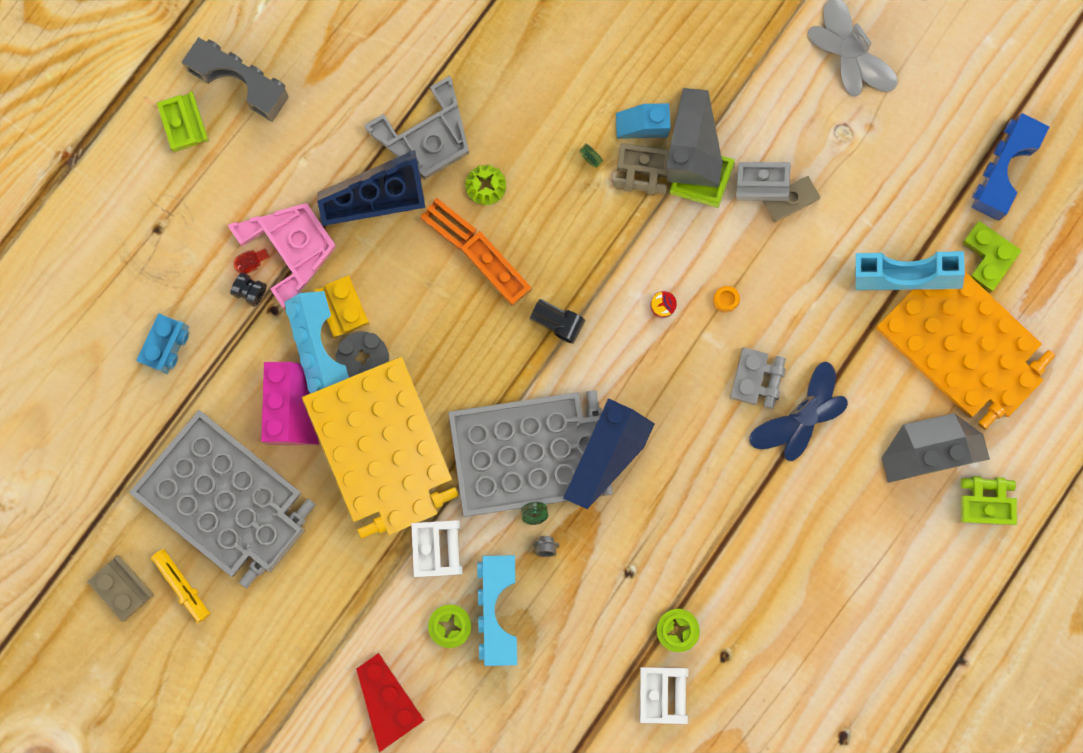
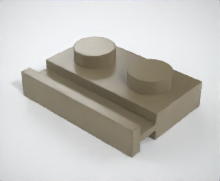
M116 555L110 563H107L87 581L122 622H125L149 598L155 595L120 555Z

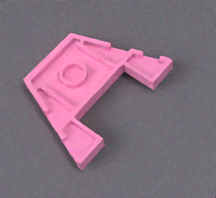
M307 203L275 211L274 214L263 217L257 216L250 218L248 221L234 222L228 225L242 247L261 234L266 233L292 271V275L270 288L284 310L286 309L284 302L302 291L336 248L334 242Z

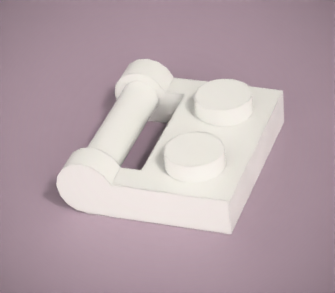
M460 521L411 523L414 577L463 574L462 566L459 564L458 529H460ZM439 530H447L449 567H441Z
M640 667V723L688 724V715H686V677H689V668ZM668 676L675 677V714L668 715Z

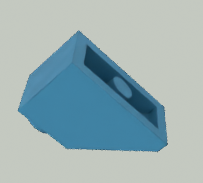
M669 103L642 104L616 113L617 139L668 137L670 131Z

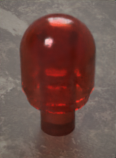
M265 248L256 253L254 250H248L234 259V269L238 273L244 272L249 274L257 270L261 266L260 262L270 258Z

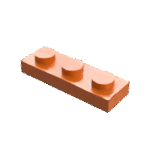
M481 231L460 247L461 251L511 306H514L532 290V287Z

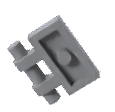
M743 347L729 399L756 405L758 396L766 397L764 407L774 409L775 402L779 400L780 396L778 389L781 377H784L786 372L784 368L786 358L776 356L774 365L766 364L768 359L767 353ZM764 373L771 375L768 388L761 386Z

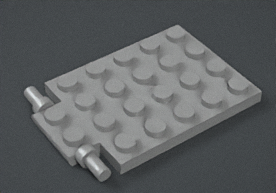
M597 390L586 392L589 406L586 418H583L579 392L448 412L464 517L521 509L532 504L547 505L567 502V500L563 499L602 413V408H599ZM612 483L603 492V496L613 494Z
M200 410L196 412L129 492L231 577H234L249 557L254 559L249 565L251 568L239 581L245 588H248L258 575L262 576L266 570L270 573L304 533L305 530L302 526L306 522L305 518L316 506L308 498L297 512L293 511L288 517L286 512L302 493Z

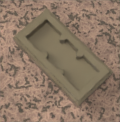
M806 176L790 185L789 201H763L776 223L818 201L821 197L809 176Z

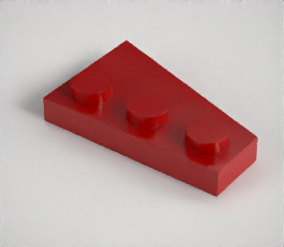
M378 653L356 668L380 753L425 721V719L381 654Z

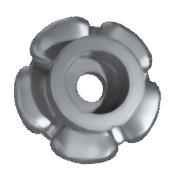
M541 536L538 538V541L533 543L535 554L542 557L555 556L557 548L560 546L550 536Z

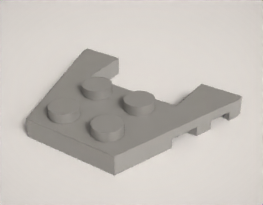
M450 76L430 87L432 94L443 110L404 133L397 135L384 114L364 125L365 130L397 157L415 150L420 176L424 179L429 178L469 154Z

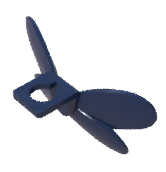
M829 362L820 363L811 376L807 397L788 416L772 419L756 427L749 436L750 444L757 449H769L786 444L784 451L786 460L794 461L801 456L811 439L814 425L836 418L848 406V401L844 396L832 397L836 382V371L833 365Z

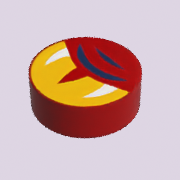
M667 291L656 293L650 303L652 313L659 318L670 317L677 307L676 298Z

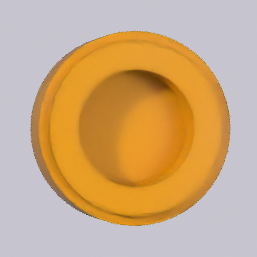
M731 286L720 287L713 297L714 306L723 313L734 311L740 302L738 291Z

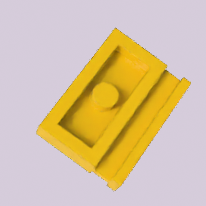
M349 275L326 284L324 287L314 289L315 292H325L331 316L326 320L334 338L370 324Z

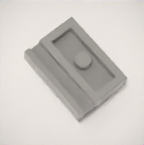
M739 162L737 200L789 201L790 162Z

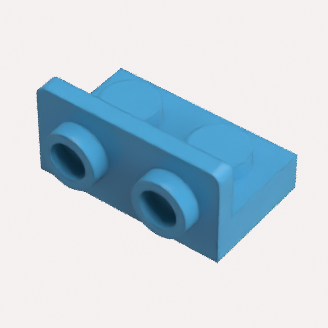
M158 313L136 361L168 374L169 370H172L177 364V352L180 346H184L188 340L189 326L182 321H176Z

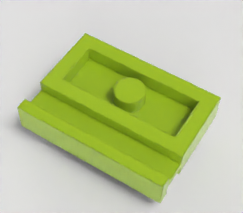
M192 91L188 92L189 94L179 95L157 102L173 152L209 141L195 95Z

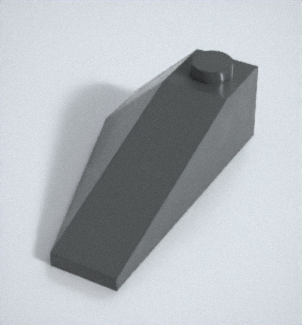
M683 88L670 145L667 181L719 188L723 162L708 90Z

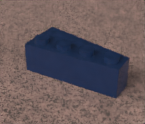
M413 150L318 192L317 203L322 226L426 208L416 151Z

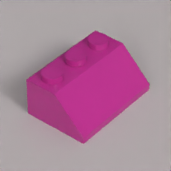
M264 362L261 442L266 445H319V439L301 398L310 394V392L308 391L306 377L300 363Z

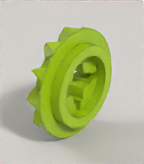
M490 164L478 165L469 172L465 180L466 192L478 204H494L505 194V176L499 168H495ZM492 177L490 182L492 189L486 187L480 191L481 182L479 179L486 181Z
M443 605L437 608L429 619V634L433 641L441 647H458L470 635V617L464 609L457 605ZM452 615H455L454 624L461 628V631L452 630L446 638V628L438 623L439 621L448 622Z
M673 609L661 616L657 624V637L663 647L673 652H685L691 649L698 641L700 634L699 623L690 612L683 609ZM674 619L679 626H689V628L682 632L681 638L683 642L680 641L677 635H667V633L671 632L670 630L674 629Z

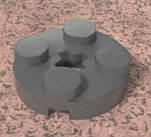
M360 331L348 335L339 343L336 362L346 366L350 378L389 362V352L385 343L376 334ZM361 351H364L365 354H370V358L366 359V364L364 365L360 361L355 360Z

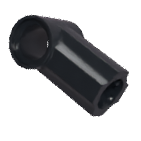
M539 299L530 316L531 321L553 331L555 336L571 344H574L586 321L580 315L570 310L563 311L542 299Z

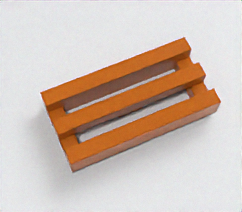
M436 197L433 201L434 203L427 208V211L420 218L457 249L461 250L460 247L470 240L477 230ZM437 207L465 228L468 233H464L436 210ZM431 214L459 235L462 240L459 242L429 218Z

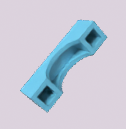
M964 251L936 252L929 258L910 262L893 260L886 257L883 253H856V290L963 289L965 276Z
M325 292L299 293L285 301L286 314L289 317L293 338L296 342L300 363L304 370L310 394L349 378L346 366L330 358L321 342L322 325L331 316Z
M515 555L482 556L483 562H477L478 578H483V589H478V605H483L484 616H478L479 633H484V644H479V660H484L485 666L517 665V637L505 632L498 624L495 616V603L499 594L505 588L515 583Z

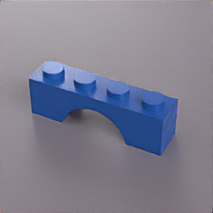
M1021 113L1015 120L1011 119L1004 130V133L1007 135L1004 141L1000 140L993 152L996 158L993 163L989 162L982 176L986 178L983 184H979L973 192L972 198L975 200L971 208L997 221L1007 215L1018 193L1008 178L1009 162L1011 158L1031 156L1040 148L1050 126L1024 113Z

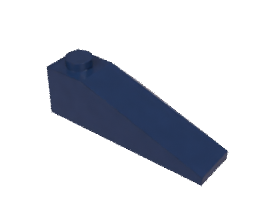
M608 398L563 499L588 510L644 449L655 423L635 410Z

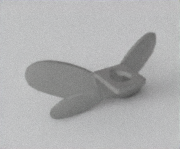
M829 0L826 2L823 12L826 28L813 26L809 29L808 36L819 48L841 55V76L847 92L851 96L860 95L862 92V80L880 91L889 92L895 89L898 83L895 72L881 59L868 53L871 41L858 23L853 26L847 5L842 0Z

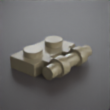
M621 143L617 171L627 173L626 178H615L614 187L624 188V191L627 192L638 190L647 192V195L654 196L655 193L665 195L666 184L657 183V177L667 178V163L670 150ZM634 174L649 175V182L634 180Z

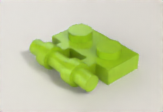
M981 476L961 478V488L971 489L972 496H961V523L1017 525V498H1006V491H1015L1016 482L1014 480H1006L1004 477L982 479ZM983 489L994 490L995 497H983Z

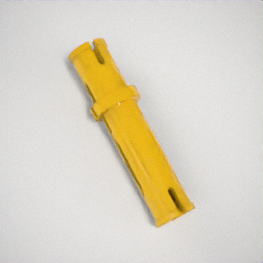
M162 549L155 553L150 560L153 561L164 576L165 580L179 597L178 602L181 606L184 605L196 624L209 617L211 612L208 611L198 597L199 592L196 588L193 589L166 550Z

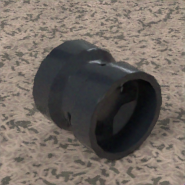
M241 272L235 279L230 294L238 299H246V303L255 307L261 301L267 284L259 280L254 281L250 275Z

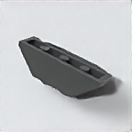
M955 413L902 425L881 459L887 482L890 483L990 460L983 434Z

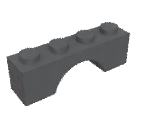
M198 37L182 60V64L187 72L208 84L220 77H234L243 81L248 88L247 103L250 109L271 122L274 121L289 98L285 90L286 86L276 78L271 80L266 78L259 68L254 65L246 66L242 63L240 57L232 52L226 54L221 51V47L210 39L206 42Z

